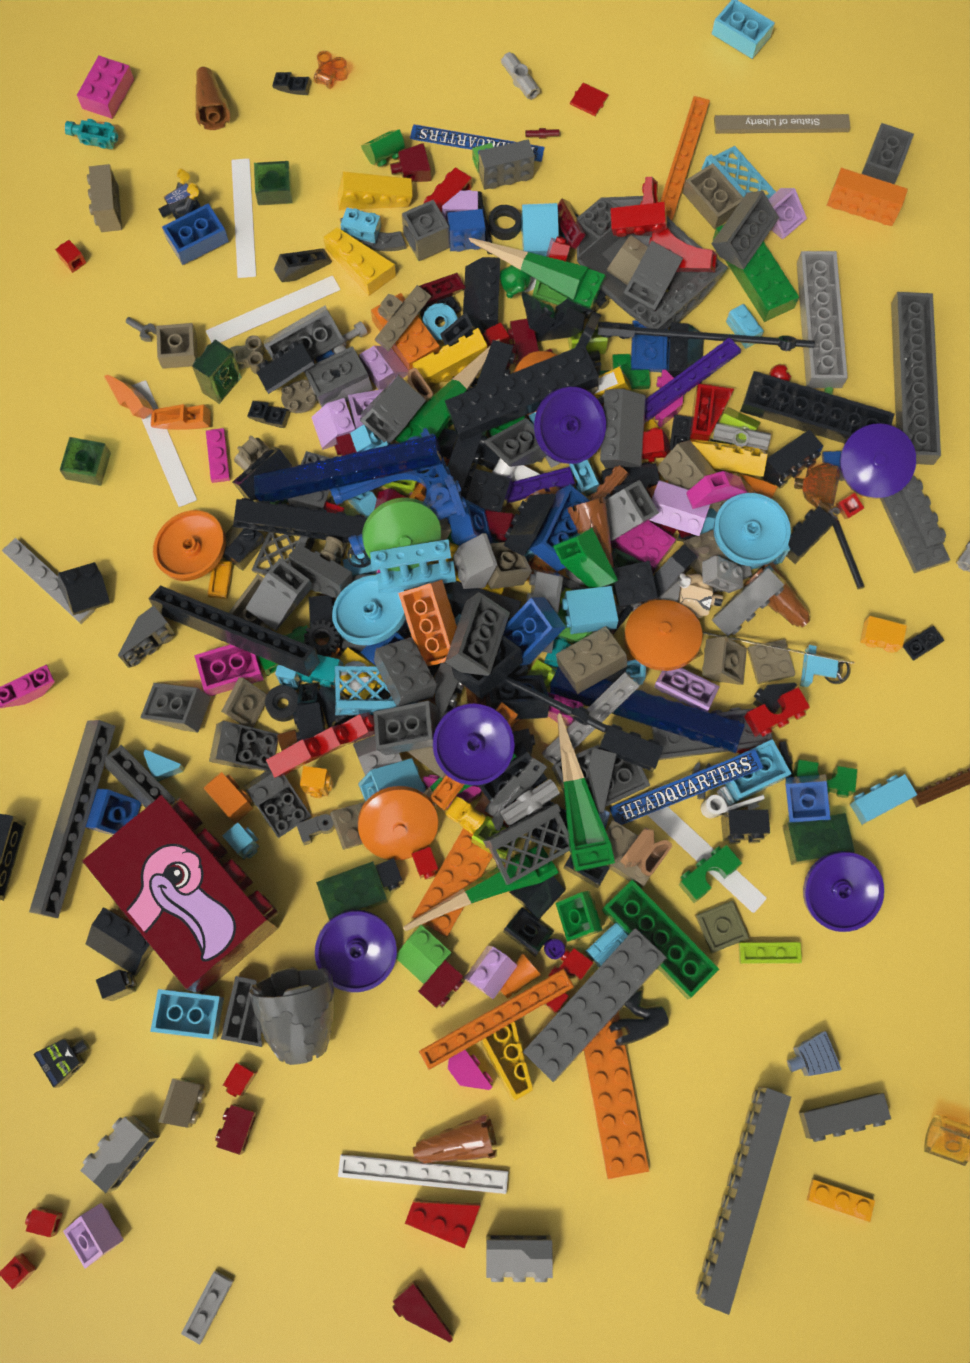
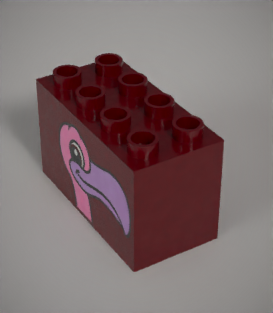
M161 795L84 858L82 862L185 989L203 994L278 929L271 920L279 912L258 889L251 895L246 891L254 882L232 859L223 864L220 859L228 853L227 850L206 828L197 833L196 829L203 822L180 797L171 804Z

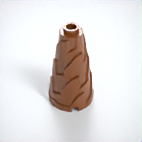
M204 66L200 67L196 71L195 116L198 124L204 125V129L219 130L225 127L224 123L226 121L229 123L230 110L211 69Z
M605 497L600 498V501L595 499L576 505L574 510L573 507L567 508L578 533L593 528L613 568Z
M771 562L759 568L751 576V578L743 584V587H746L768 565H770L773 568V570L784 581L786 579L781 574V572L776 568V565L773 562ZM785 581L783 586L785 589L779 595L770 597L768 606L784 617L791 625L803 628L810 621L808 618L810 616L809 611Z
M489 1115L478 1116V1118L465 1121L439 1134L416 1142V1146L413 1147L415 1160L418 1159L424 1164L438 1161L496 1158L497 1149L493 1150L492 1145L497 1143L491 1119H488Z

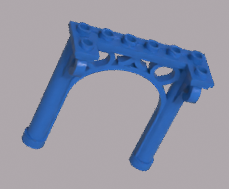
M427 428L423 429L424 432L421 433L422 438L413 436L407 440L406 449L408 454L399 459L398 463L339 487L334 486L330 488L336 505H339L345 500L397 480H414L426 487L427 493L423 502L434 511L438 520L455 513L458 516L462 515L464 517L466 516L464 508L467 507L463 496H461V488L458 481H454L453 476H451L439 449L435 450L436 439L433 433L429 434ZM429 469L428 472L421 473L422 471ZM362 534L349 537L348 539L355 556L362 554V551L365 550Z

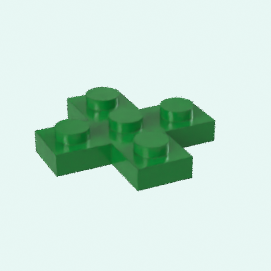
M612 354V370L618 367L622 369L629 380L632 391L633 389L650 388L649 370H631L630 354ZM611 370L600 371V375L607 373Z

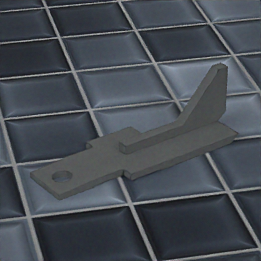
M533 758L518 777L513 775L487 805L485 812L493 816L492 822L497 831H500L504 821L500 811L509 806L515 799L517 800L525 792L531 789L534 790L532 785L547 768L546 765ZM538 765L539 769L533 770V767Z

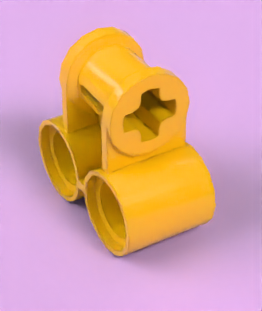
M457 796L445 812L449 818L459 823L461 827L472 834L476 832L486 818L483 813L473 809L471 804Z

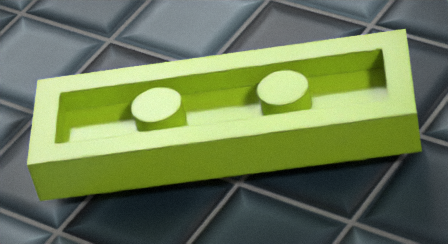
M801 942L738 943L740 964L802 963Z

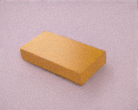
M220 561L211 571L208 597L227 599L232 562Z

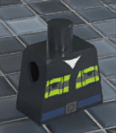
M65 1038L35 1052L33 1055L52 1087L59 1088L85 1064L81 1054L89 1049V1045L83 1038L73 1044L71 1039Z

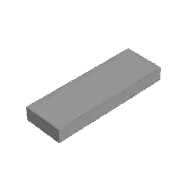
M216 1270L213 1272L181 1333L183 1336L199 1345L202 1343L234 1280Z

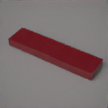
M562 198L557 205L558 224L570 246L576 249L586 234L567 200Z

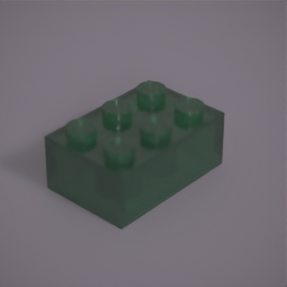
M216 339L207 345L204 353L196 358L192 365L202 393L218 404L223 401L241 379L233 351Z
M846 813L831 815L830 820L789 822L782 827L791 865L818 861L823 856L837 851L855 852Z
M374 861L316 882L329 920L345 911H365L388 902Z

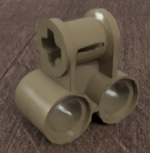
M249 336L245 341V345L233 346L229 349L232 355L231 367L233 369L242 370L250 367L251 371L257 374L258 364L254 363L264 361L263 355L265 353L263 344L258 336Z
M250 435L247 442L237 447L239 453L235 456L234 462L245 471L270 448L260 438H254Z
M327 537L325 548L320 552V557L328 562L332 560L340 565L348 544L342 543L334 537Z

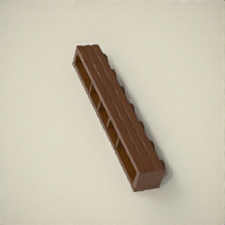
M970 768L965 773L963 771L957 773L956 777L950 776L945 778L946 781L944 782L942 780L936 782L935 786L929 785L923 791H915L917 795L912 798V801L916 808L970 785Z

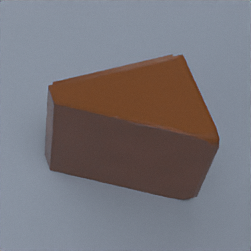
M296 730L277 735L281 751L297 743Z

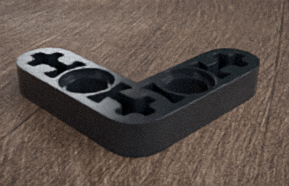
M595 311L592 312L575 348L583 344L585 347L587 346L601 317L600 314Z

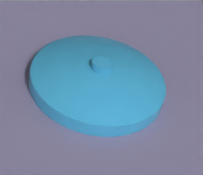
M743 493L727 500L719 509L713 526L714 537L720 550L732 561L752 567L763 566L776 560L786 549L791 535L790 522L782 507L771 498L757 493Z
M377 575L365 576L353 581L342 590L334 603L332 618L335 628L345 640L356 645H373L390 638L400 629L406 619L398 594L404 592V590L379 594Z

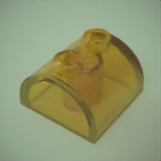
M944 1115L934 1116L927 1129L924 1152L966 1166L970 1160V1126L963 1122L948 1119Z

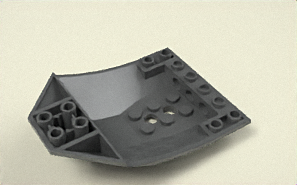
M643 196L602 197L577 217L586 234L577 247V262L582 266L605 274L606 278L601 290L646 328L666 329L670 327L671 322L679 323L705 299L726 272L728 266L717 259L715 272H675L667 287L669 291L664 293L656 309L653 310L624 294L627 285L606 271L630 235L647 247L649 246V240L652 236H638L633 233L627 234L624 237H617L613 235L611 228V208L640 205L641 201H643ZM666 215L667 226L674 236L688 245L702 248Z

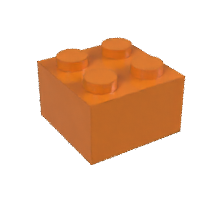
M221 772L203 787L235 824L254 809L250 805L253 801L243 789L237 790L240 786L230 774L225 776Z

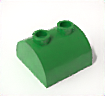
M400 129L372 139L361 145V148L369 162L380 167L387 163V158L391 156L392 159L398 158V152L405 149V143Z
M584 891L555 903L567 942L603 931L591 891Z

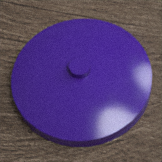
M578 387L559 388L548 394L540 403L534 419V432L538 445L549 458L559 463L576 464L592 457L600 448L606 432V418L600 402L593 394Z
M871 424L857 430L846 441L840 455V470L844 481L854 492L867 498H885L899 492L909 483L916 468V452L911 440L903 431L888 424Z
M466 704L454 708L441 719L433 737V752L441 770L452 780L466 785H482L498 778L509 766L514 752V737L507 720L495 709L481 704Z
M849 851L833 852L820 858L808 871L803 886L804 903L810 915L822 926L838 932L858 930L870 923L882 906L884 899L883 879L876 866L862 855Z
M349 910L332 917L320 930L315 944V960L318 970L326 968L332 974L334 987L346 992H364L377 987L391 973L397 956L396 940L389 925L376 914L364 910Z

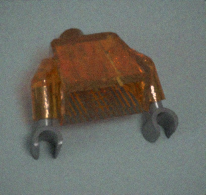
M822 463L814 468H809L805 478H795L794 489H803V495L807 502L815 508L821 507L833 519H838L833 515V512L839 514L840 509H831V506H834L839 481H844L838 466Z

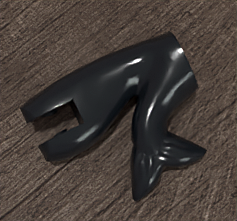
M638 990L624 1005L634 1015L643 1019L623 1018L609 1026L611 1033L619 1031L624 1027L627 1031V1035L614 1040L617 1046L647 1038L669 1024L666 1011L661 1005L650 1007L641 1005L643 990Z

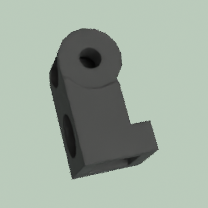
M328 814L296 824L304 846L312 843L311 837L321 833L329 834L335 828L333 820Z

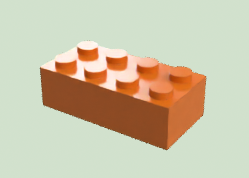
M841 168L826 206L873 220L883 225L893 226L903 206L908 188Z
M399 293L395 296L400 301H405V298L402 295V293ZM378 305L371 309L372 322L381 331L388 321L378 313V308L380 307ZM418 316L415 317L392 347L408 371L413 368L412 363L433 352L438 354L440 351L438 343Z
M439 580L398 593L412 638L427 667L445 662L457 626L443 581Z

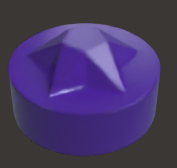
M551 938L544 945V953L549 958L556 960L564 955L565 946L559 939Z

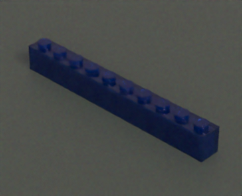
M435 435L425 436L278 471L262 473L254 476L255 496L259 502L268 501L271 503L442 464L440 445Z
M558 666L551 682L550 693L581 702L583 705L590 707L613 683L603 679L577 694ZM635 690L611 713L733 753L737 752L745 724L737 720H730L718 714L704 712L699 708L685 706L680 702L666 700L661 696L647 694L642 690Z

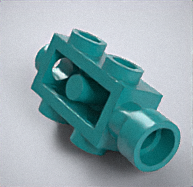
M87 119V121L81 120L80 125L73 121H66L65 134L69 136L77 135L80 143L84 145L113 150L115 143L118 142V132L109 122L100 124L93 119Z

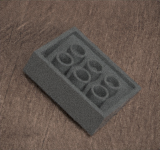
M599 744L576 754L593 801L587 765L584 762L586 754L590 753L593 748L598 749ZM615 757L605 807L650 786L641 767ZM559 762L553 765L552 770L564 792L562 763Z

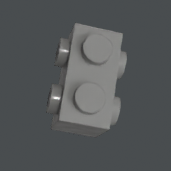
M712 556L710 559L702 562L704 584L727 593L743 588L742 566L725 560L720 556Z

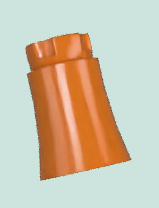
M523 953L515 962L517 965L516 969L500 989L507 999L541 975Z

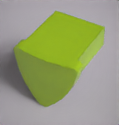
M537 659L527 675H542L547 689L555 679L557 670Z

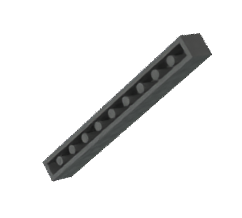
M88 720L31 903L30 913L59 918L116 727L101 720Z

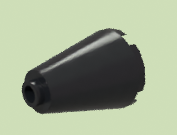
M321 686L319 688L318 697L329 728L341 725L357 716L335 715V686ZM343 692L340 693V700H349Z

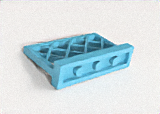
M735 146L715 156L712 154L707 156L701 168L703 170L713 163L743 198L746 193L753 192L749 191V187L757 188L758 191H767L769 193L766 195L768 199L776 193ZM733 153L737 159L729 158V155ZM718 161L725 162V166L721 165ZM728 163L735 164L736 169L728 167ZM739 166L746 167L748 171L740 170ZM729 173L736 174L735 178L731 177ZM738 175L746 176L747 181L738 179ZM750 178L756 179L758 183L750 182ZM738 184L746 186V190L742 189Z
M335 666V715H359L367 712L370 715H374V711L397 707L392 697L388 700H383L378 695L384 688L387 691L388 689L385 683L377 677L380 674L377 667ZM339 672H347L352 678L345 683L339 678ZM362 672H367L371 676L366 683L358 677ZM354 679L362 685L357 692L348 686ZM374 679L382 686L376 693L368 686ZM344 689H347L353 695L349 700H340V693ZM364 689L373 695L368 700H363L358 695Z

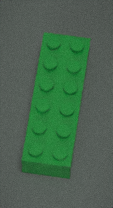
M725 224L715 229L713 240ZM764 241L744 269H740L726 261L764 322L795 308L799 296Z
M633 880L603 907L602 911L614 924L617 923L628 936L635 928L638 929L668 957L658 970L686 999L692 998L719 970Z

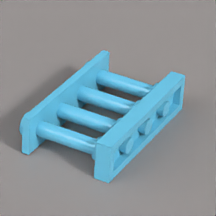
M449 539L370 552L372 571L380 570L381 572L377 573L379 594L413 589L442 580L443 583L456 582L453 561H446V559L451 558ZM429 561H439L438 564L427 565ZM419 563L420 567L408 570L407 565ZM400 567V571H388V568Z

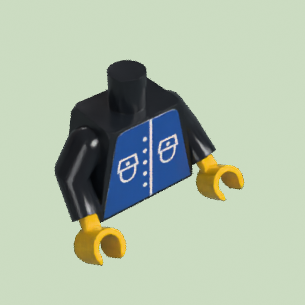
M182 168L177 172V177L181 180L177 183L176 189L164 196L167 204L158 208L163 218L173 214L174 218L178 219L201 207L196 198L199 194L198 186L193 183L185 184L190 179V175Z

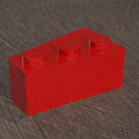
M698 384L694 396L690 439L709 441L716 424L719 422L731 399L734 389Z
M652 428L648 432H644L642 460L648 459L649 463L654 462L656 458H665L670 453V444L663 429Z
M413 1200L404 1224L465 1249L480 1208V1203Z

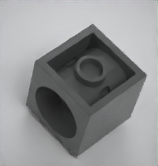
M434 200L402 213L403 235L418 261L450 248L449 226Z

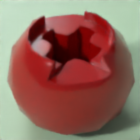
M784 364L773 366L769 372L770 376L789 382L792 378L786 372L788 369Z

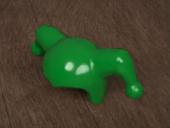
M512 265L502 269L500 280L503 289L507 292L506 296L511 299L513 295L526 290L530 285L531 276Z

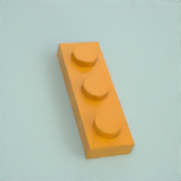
M814 1179L811 1180L807 1201L868 1222L871 1221L875 1200Z

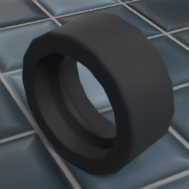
M499 205L490 212L489 230L495 238L510 240L519 234L521 214L515 207ZM507 216L515 221V225L511 228L503 229L495 225V220L499 217Z

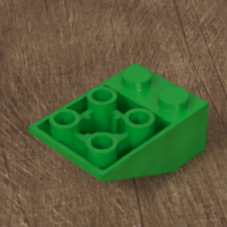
M593 528L570 536L553 546L561 564L589 588L602 587L618 581Z

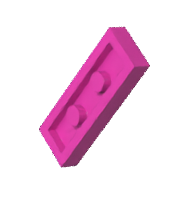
M224 428L206 430L211 482L230 481Z

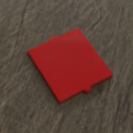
M583 82L579 89L575 91L570 105L596 117L599 110L604 107L609 94Z

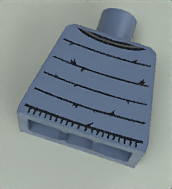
M826 1031L819 1032L795 1046L793 1050L796 1057L787 1060V1065L791 1072L801 1069L804 1076L842 1070Z

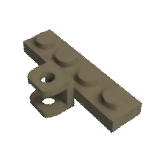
M416 285L404 302L394 295L388 294L378 308V313L388 322L376 336L375 341L387 351H390L429 301L431 295L418 285Z

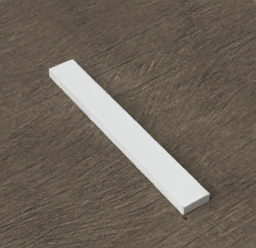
M341 1154L338 1177L506 1194L508 1171L433 1163L423 1164V1162Z

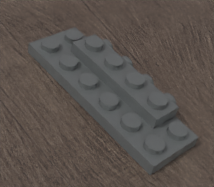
M915 476L899 492L889 497L880 498L914 574L950 561L943 545L946 533L944 529L939 528L937 524L938 516L935 512L931 511L929 507L931 505L928 496H924L922 492L923 484Z
M738 707L732 708L728 712L715 710L710 712L711 714L703 715L702 712H698L689 717L676 715L672 717L673 719L651 721L653 740L658 741L659 745L664 747L659 760L752 749L772 740V734L770 733L764 737L762 735L755 737L744 716L755 708L741 710Z

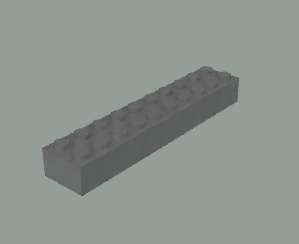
M897 292L891 302L896 428L903 431L911 440L916 452V464L934 465L941 456L933 293Z
M758 1087V1090H755L752 1095L751 1102L754 1104L752 1111H748L745 1123L748 1125L746 1131H743L740 1136L739 1144H742L740 1152H736L733 1165L736 1166L733 1174L730 1173L727 1186H729L727 1195L724 1194L722 1198L721 1216L718 1215L716 1219L715 1229L717 1231L715 1237L710 1239L708 1246L710 1255L708 1259L704 1260L702 1272H704L703 1279L698 1281L695 1291L698 1295L697 1299L703 1305L728 1315L731 1311L791 1101V1096L769 1088Z

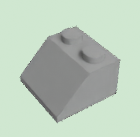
M486 533L460 545L453 555V563L457 568L458 579L461 581L463 589L485 588L497 566Z
M375 736L353 744L365 776L370 770L402 761L399 753L384 755L377 751Z

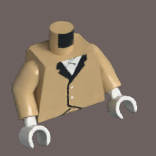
M684 573L680 574L679 577L682 581L677 582L681 586L678 603L690 609L697 619L709 615L710 605L722 606L723 595L713 594V587L703 583V576L701 574L687 576Z

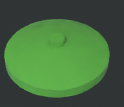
M397 498L381 504L369 515L362 532L363 546L370 559V552L440 541L441 538L440 523L434 511L424 502L413 498ZM419 563L407 565L408 570L418 567ZM400 567L388 568V570L400 571Z

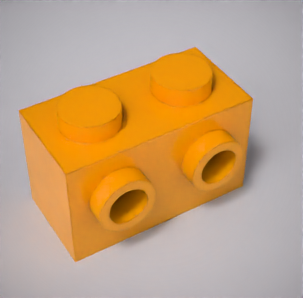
M869 616L864 621L860 643H864L867 647L883 648L886 652L890 653L898 652L903 647L907 625Z
M303 766L300 786L303 792L311 794V797L322 798V796H328V791H332L333 780L327 769Z

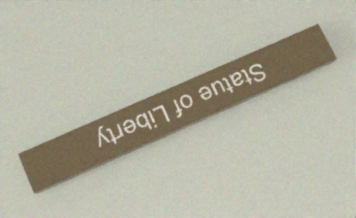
M849 114L715 115L714 126L715 134L849 132L850 120Z

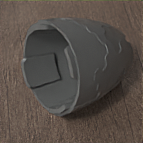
M292 967L273 972L271 977L252 985L249 992L255 1016L258 1019L260 1030L266 1042L279 1061H285L289 1065L304 1064L312 1061L314 1055H316V1058H319L326 1052L334 1018L333 977L326 968L319 970H297V968Z

